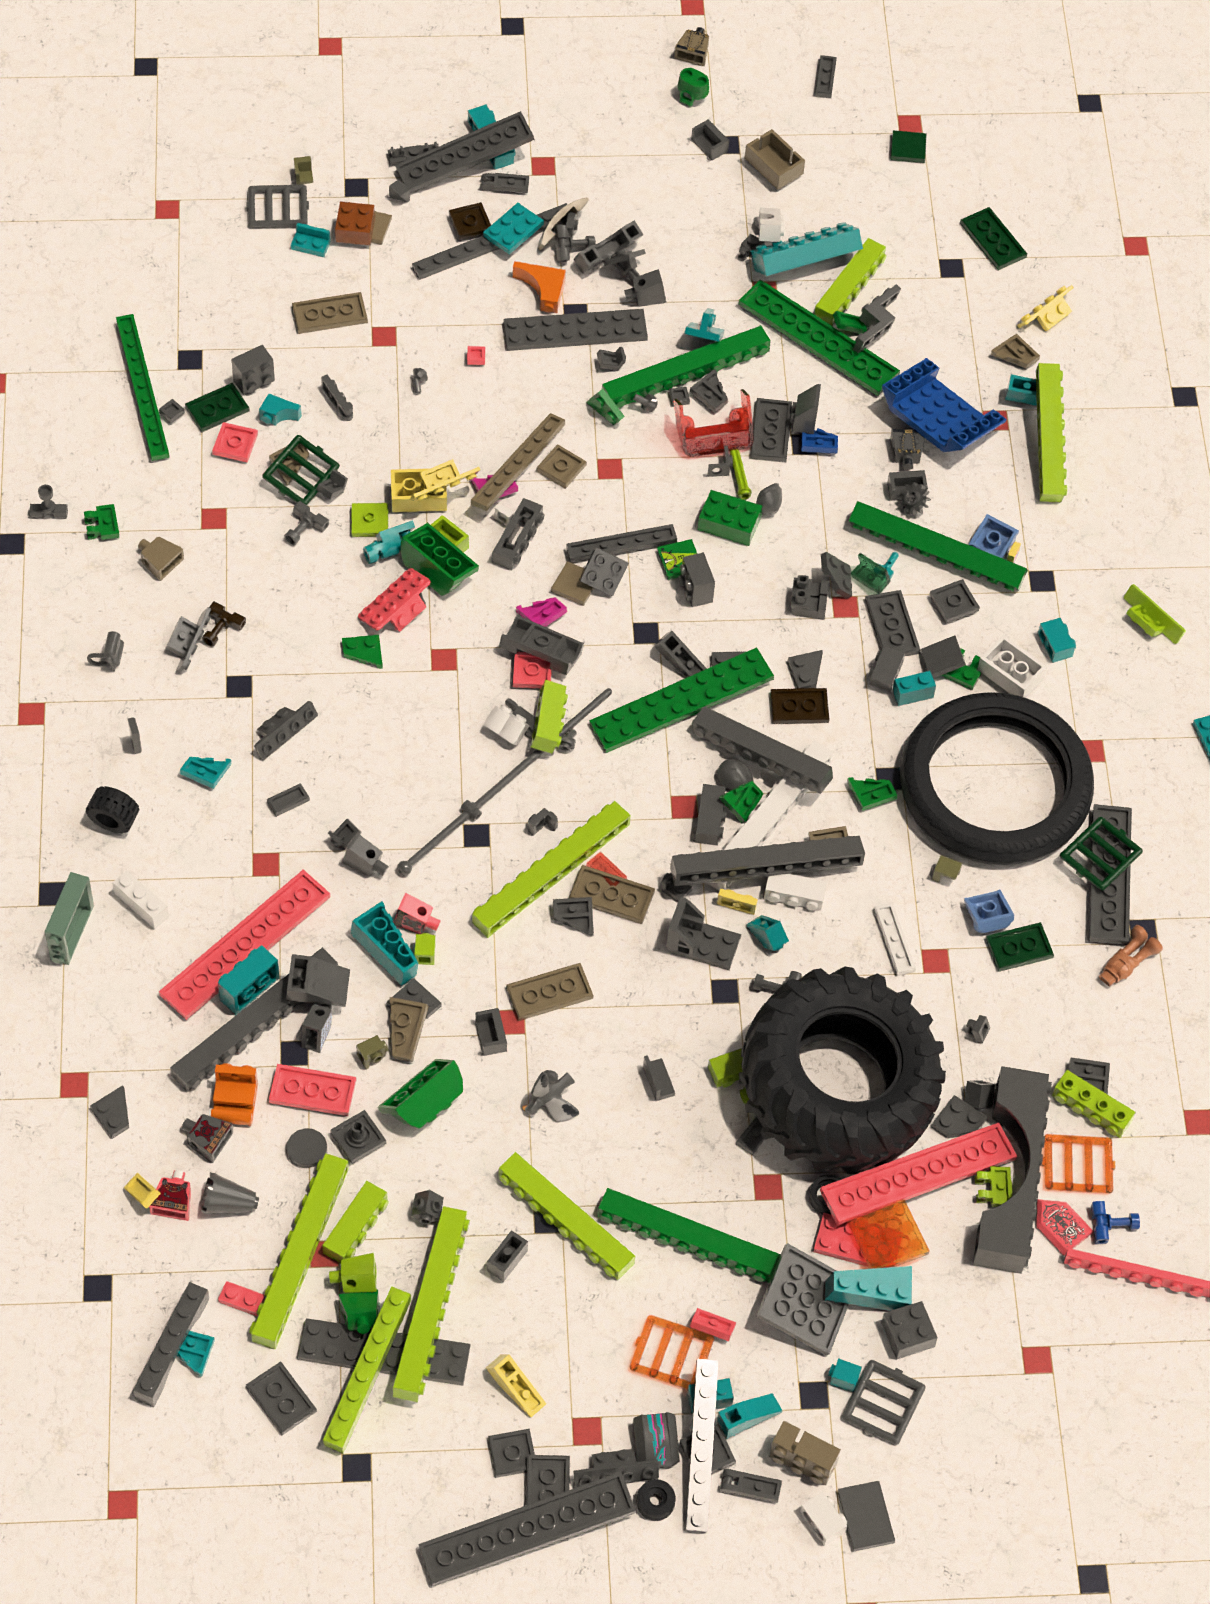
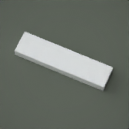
M893 902L874 906V912L896 976L916 972V967Z

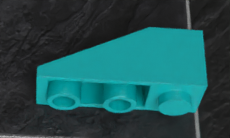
M771 1393L736 1403L719 1411L717 1422L728 1439L782 1413L783 1410L774 1394Z

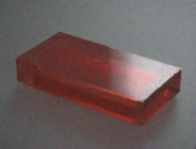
M599 852L586 863L588 867L627 879V876L602 852ZM602 876L610 886H616L620 883L617 880L613 883L609 878Z

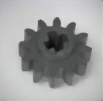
M913 482L912 486L906 484L907 490H901L903 497H898L899 500L903 501L899 506L904 508V512L911 513L916 516L917 511L923 513L922 508L929 507L926 501H931L926 496L930 491L926 490L922 484L918 485Z

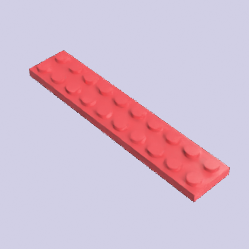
M303 869L159 991V995L187 1020L219 993L218 981L223 974H228L235 964L247 958L253 949H257L261 945L267 950L273 947L331 897L330 893Z
M998 1122L822 1186L820 1192L836 1224L840 1225L976 1175L977 1171H987L991 1166L998 1167L1014 1161L1017 1158V1154Z

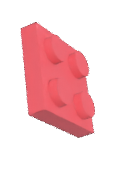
M223 422L212 450L213 455L248 463L258 436V430Z
M517 652L514 659L513 687L541 689L545 680L551 681V663L526 652Z

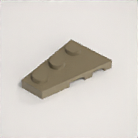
M390 997L392 1056L394 1059L413 1062L429 1006L425 1003Z

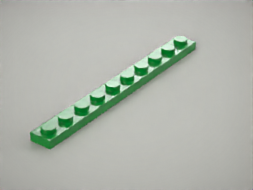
M134 315L116 317V322L151 459L156 461L170 458Z

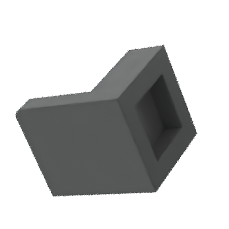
M983 1080L967 1081L964 1102L978 1109L991 1108L995 1084Z

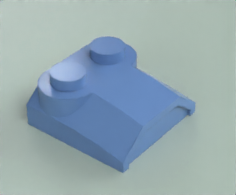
M986 514L969 545L1004 558L1009 548L1016 541L1019 530Z
M1000 889L964 898L965 905L973 920V927L977 932L986 933L1010 926L1011 922L1014 921V913Z

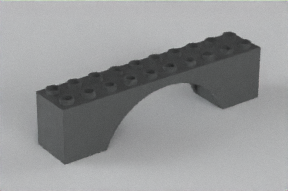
M1001 1066L996 1083L992 1120L997 1123L999 1122L1016 1141L1023 1156L1025 1181L1018 1192L1007 1202L982 1212L977 1228L973 1259L974 1266L1022 1274L1023 1268L1028 1266L1032 1252L1030 1244L1034 1235V1228L1032 1227L1033 1221L1036 1218L1035 1204L1039 1194L1037 1187L1041 1178L1039 1170L1043 1161V1154L1041 1153L1045 1143L1044 1130H1046L1048 1119L1046 1118V1113L1050 1103L1048 1096L1052 1086V1082H1048L1049 1074Z

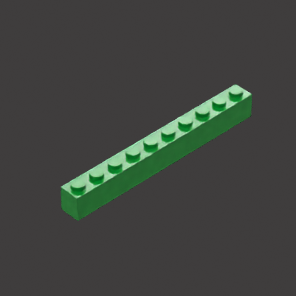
M760 325L603 383L602 388L616 406L622 408L624 405L636 402L633 400L635 394L642 397L648 394L655 395L675 386L684 385L694 379H700L714 369L718 372L737 363L770 352L771 340Z
M859 501L856 502L849 522L853 524L852 527L862 531L864 528L869 530L868 534L878 538L879 535L884 536L887 542L892 544L899 542L907 550L912 551L914 548L919 550V554L927 558L930 555L937 558L936 561L946 565L949 562L954 564L953 568L957 570L971 571L970 575L977 578L984 576L988 578V582L995 585L999 582L1004 584L1005 589L1013 592L1015 589L1020 590L1028 571L1023 566Z
M610 1188L606 1189L598 1207L597 1217H600L606 1223L618 1224L624 1230L631 1229L643 1237L654 1238L663 1245H672L681 1252L693 1253L702 1260L708 1259L720 1267L734 1269L738 1274L752 1276L759 1282H770L781 1255Z

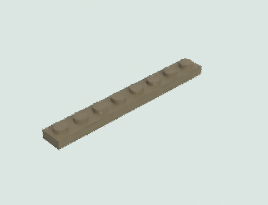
M550 413L471 499V505L487 512L565 426V419Z

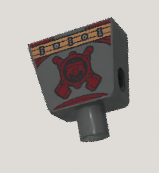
M202 1114L197 1122L186 1118L182 1124V1129L189 1132L187 1135L188 1144L212 1163H214L234 1133L233 1124Z

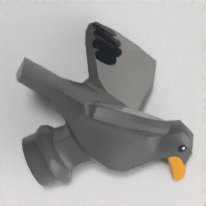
M546 1070L541 1072L533 1085L531 1102L528 1105L522 1106V1109L533 1115L544 1105L556 1122L579 1115V1110L561 1096L564 1089L574 1084L575 1080L568 1072L559 1080L558 1074L555 1071Z

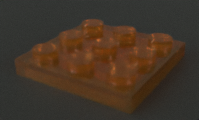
M905 1199L848 1221V1225L870 1269L897 1267L929 1255L930 1250Z

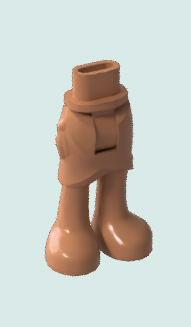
M1135 925L1132 928V939L1123 949L1120 948L1109 959L1103 968V972L1099 975V978L1109 987L1114 982L1118 983L1120 980L1129 977L1144 959L1151 955H1157L1163 950L1162 944L1156 938L1151 937L1148 940V933L1142 926ZM1145 943L1143 948L1134 957L1129 956Z

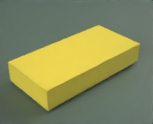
M136 1173L124 1186V1189L146 1209L161 1194L139 1173Z

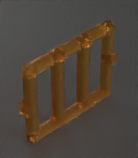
M1057 1134L1045 1135L1042 1166L1045 1171V1188L1047 1190L1109 1194L1113 1192L1115 1161H1113L1111 1138ZM1052 1142L1064 1143L1065 1183L1053 1182ZM1072 1144H1084L1085 1184L1073 1183ZM1092 1145H1104L1105 1185L1093 1184Z
M649 1315L641 1336L637 1337L635 1343L637 1347L629 1368L631 1371L688 1390V1385L695 1384V1371L691 1382L679 1378L692 1339L696 1338L705 1341L699 1359L708 1360L714 1336L654 1315ZM654 1324L665 1328L652 1367L649 1368L639 1363ZM675 1331L685 1336L672 1373L669 1375L659 1371L672 1333Z

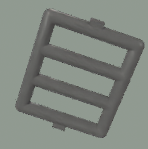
M304 184L249 186L248 202H246L249 227H296L297 223L308 224L307 210H309V201H307V186ZM300 191L301 219L290 220V192ZM265 192L266 220H255V193ZM272 192H283V220H273Z
M870 1360L842 1414V1419L865 1430L864 1433L871 1437L874 1434L894 1445H898L926 1386L904 1375L903 1371L898 1368L894 1370L875 1360ZM876 1370L916 1389L912 1399L869 1380L873 1371ZM865 1387L906 1406L907 1409L903 1417L862 1398L861 1395ZM856 1405L898 1424L895 1434L893 1435L853 1416L852 1413Z

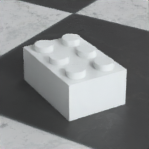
M1002 635L980 658L978 671L1010 694L1026 698L1044 680L1048 666Z

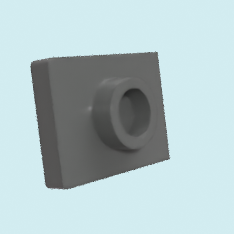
M724 446V463L708 464V477L729 476L730 466H733L732 455H729L728 446ZM715 468H721V469H722V470L719 471V472H713V471H712V470L715 469Z

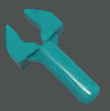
M897 552L891 554L885 565L877 564L875 567L876 578H878L880 573L886 571L883 582L891 580L894 575L891 567L899 557Z

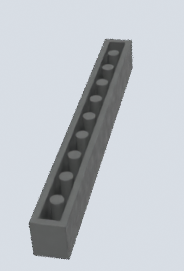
M860 835L697 852L693 854H678L672 856L670 870L675 886L862 866L866 853Z
M323 947L312 955V957L338 965V962ZM289 974L170 1067L171 1076L186 1092L197 1088L207 1076H212L215 1073L216 1064L228 1063L233 1055L237 1052H242L252 1040H257L267 1028L275 1026L282 1016H287L296 1005L304 1003L286 1000Z

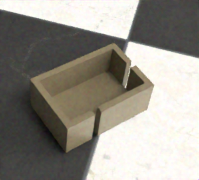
M773 129L761 135L760 139L756 138L746 145L745 159L777 190L804 174L805 159L796 151L793 152V148Z
M783 1421L772 1441L769 1457L779 1465L784 1464L790 1467L793 1472L799 1475L804 1474L810 1477L816 1484L822 1483L827 1485L837 1466L841 1449L804 1431L798 1443L795 1440L801 1429Z

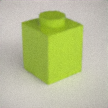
M429 933L416 934L414 956L418 964L434 965L436 935Z

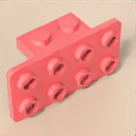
M410 568L358 614V617L375 630H380L391 621L395 629L400 632L426 608L419 594L431 582L427 577Z

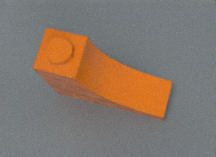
M514 261L513 278L520 279L535 289L540 298V311L558 313L565 285L566 270Z

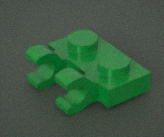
M114 504L96 506V511H84L85 525H91L86 527L88 540L95 539L98 536H101V540L120 538ZM98 521V526L91 525L94 522Z
M960 648L963 655L965 653V650ZM975 655L970 667L965 665L941 676L973 690L981 676V672L977 671L981 657Z

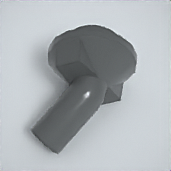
M414 368V392L421 393L420 382L428 380L427 372L423 368Z
M635 394L633 400L642 404L641 408L647 412H653L657 408V398L652 394H648L645 397Z
M571 729L565 736H561L562 739L559 747L562 750L570 751V749L575 748L576 740L573 738L577 735V731Z

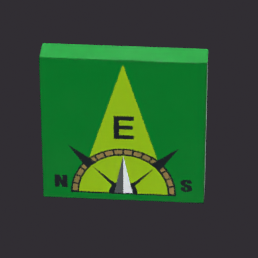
M692 539L657 547V553L668 580L679 578L681 575L680 565H682L683 557L698 554Z

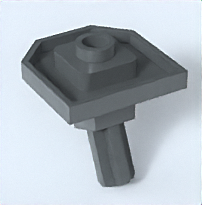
M623 249L616 251L615 256L603 261L604 266L614 264L623 276H628L633 282V278L640 276L636 271L637 263L635 257L644 255L646 252L645 249L634 252H626Z

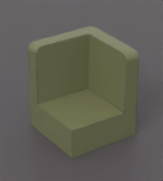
M311 156L293 158L296 184L313 183Z
M941 855L935 867L932 880L940 882L942 876L956 880L961 872L963 863Z

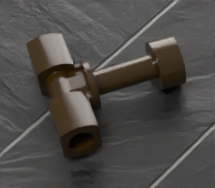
M213 601L209 606L211 608L209 615L216 618L217 624L212 631L205 632L202 640L211 647L215 646L219 640L217 635L223 627L228 628L230 625L238 630H242L246 624V617L236 612L231 614L225 611V606Z

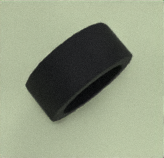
M828 1174L820 1176L813 1182L809 1199L815 1211L822 1215L823 1213L831 1214L827 1204L818 1199L817 1191L822 1186L842 1180L841 1178Z

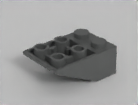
M292 954L286 1000L346 1007L350 969L312 956Z

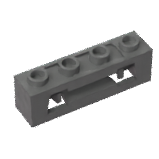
M525 498L522 499L492 552V563L509 570H513L515 564L518 565L520 563L522 552L527 550L530 538L535 536L538 524H542L544 520L543 505ZM523 519L522 524H524L525 526L523 527L521 533L519 534V536H518V538H517V540H516V542H515V547H514V549H513V544H511V543H512L513 539L515 538L517 532L519 531V529H520V527H521L520 522H521V520Z

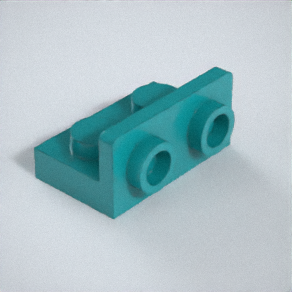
M297 223L296 233L291 243V250L325 257L331 242L330 231L324 228Z

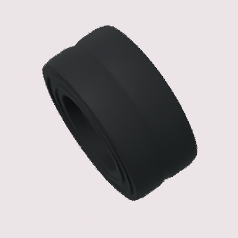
M653 1479L645 1482L640 1487L637 1494V1507L645 1518L652 1521H660L667 1518L674 1510L676 1496L670 1484L660 1479ZM653 1495H658L662 1498V1503L654 1505L651 1503L650 1498Z

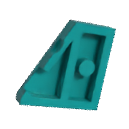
M190 1331L177 1357L198 1376L202 1377L215 1342V1337Z

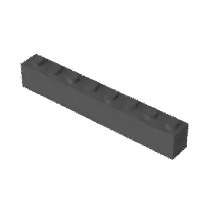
M704 706L692 721L693 732L696 736L705 738L714 745H719L731 753H736L745 760H751L762 768H767L779 776L790 779L793 783L801 784L810 791L821 794L833 779L832 766Z

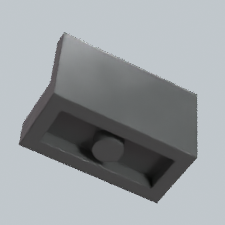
M648 1055L644 1056L643 1069L655 1100L659 1101L675 1096V1090L663 1059L650 1061Z

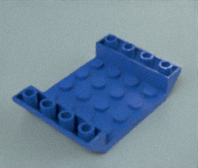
M925 358L882 385L890 411L943 453L965 449L1004 424L1007 420L994 409L983 415L937 380L936 377L940 368L928 358Z

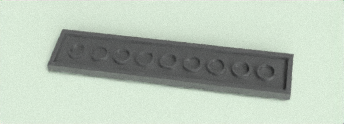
M618 1472L418 1545L432 1586L630 1516L636 1513V1509L622 1472Z

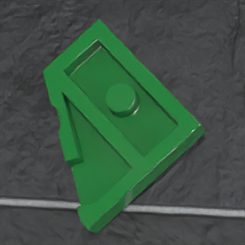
M603 388L586 401L589 406L612 425H615L625 417Z
M854 777L847 779V783L862 811L896 800L898 797L890 780L866 778L863 781L854 780Z
M748 781L721 795L719 799L743 823L747 822L750 813L755 809L764 793L753 781Z

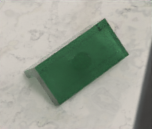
M859 553L857 556L860 563L851 572L852 578L880 594L891 582L887 570L862 553Z

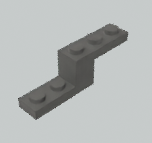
M897 284L892 288L888 287L881 296H876L872 303H867L861 309L862 314L859 320L869 328L864 334L860 333L855 339L856 344L853 349L857 353H860L891 329L896 317L885 308L897 299L902 289Z

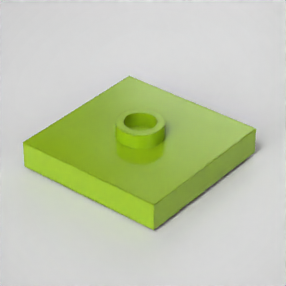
M352 503V537H376L379 532L388 529V503Z

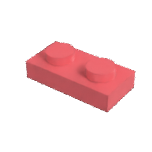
M226 1281L218 1301L257 1316L259 1305L264 1302L265 1295Z
M697 1308L690 1324L691 1328L726 1341L730 1340L736 1326L734 1321Z

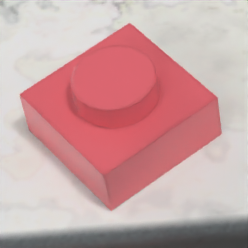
M468 346L467 365H485V347Z

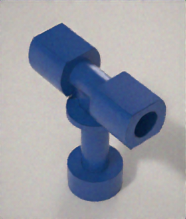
M1105 1201L1092 1202V1219H1096V1227L1094 1229L1095 1244L1108 1243V1230H1111L1112 1226H1129L1130 1230L1140 1228L1139 1213H1129V1217L1111 1218L1110 1214H1106Z

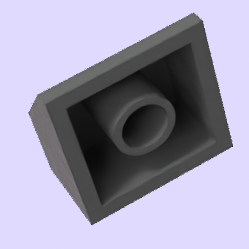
M816 384L797 396V402H793L790 424H793V432L814 434L821 384Z

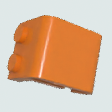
M227 1063L216 1064L214 1106L211 1109V1117L231 1124L252 1126L258 1089L256 1068L248 1065L239 1067Z

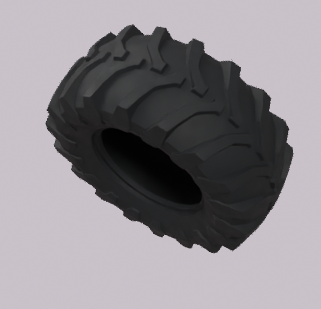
M844 966L831 974H828L822 968L813 969L799 980L791 979L785 982L757 1012L746 1033V1042H744L741 1052L743 1060L742 1072L739 1073V1084L744 1085L749 1098L745 1104L746 1112H754L763 1125L760 1131L761 1136L764 1140L774 1138L785 1147L784 1156L789 1160L808 1159L812 1161L814 1170L822 1173L842 1167L846 1174H858L873 1165L877 1167L894 1161L911 1148L923 1135L935 1115L934 1112H936L941 1100V1084L945 1083L946 1071L941 1068L939 1054L944 1051L943 1041H935L929 1028L934 1021L930 1013L921 1015L911 1004L913 995L907 989L897 993L887 987L884 976L876 973L867 978L859 977L853 967ZM820 1040H840L853 1044L867 1053L877 1064L884 1080V1092L875 1098L865 1101H845L832 1097L821 1091L808 1078L801 1065L799 1050L810 1043Z

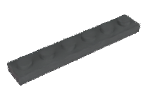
M673 524L567 543L566 549L571 563L589 559L595 547L614 555L677 543L678 538Z

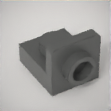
M666 873L661 881L662 892L677 902L680 897L686 898L692 891L691 885L675 886L671 873Z

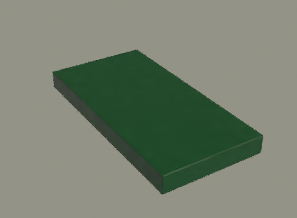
M990 207L961 219L960 224L998 271L1027 258L1028 253Z

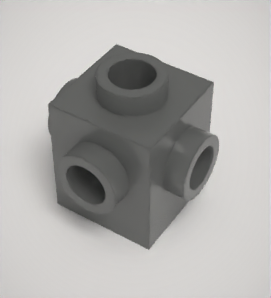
M430 1189L415 1193L411 1216L423 1224H430L439 1220L444 1197Z

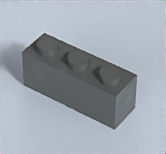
M703 784L695 843L718 846L719 838L723 839L724 827L720 826L721 822H725L726 811H723L724 803L719 797L725 794L726 787Z

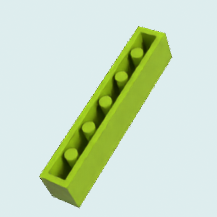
M868 238L862 245L863 249L857 251L816 304L814 315L833 326L835 321L832 314L835 311L843 312L845 309L847 310L853 298L858 297L862 286L865 287L867 285L869 277L875 275L879 264L884 263L887 257L885 254L886 246Z

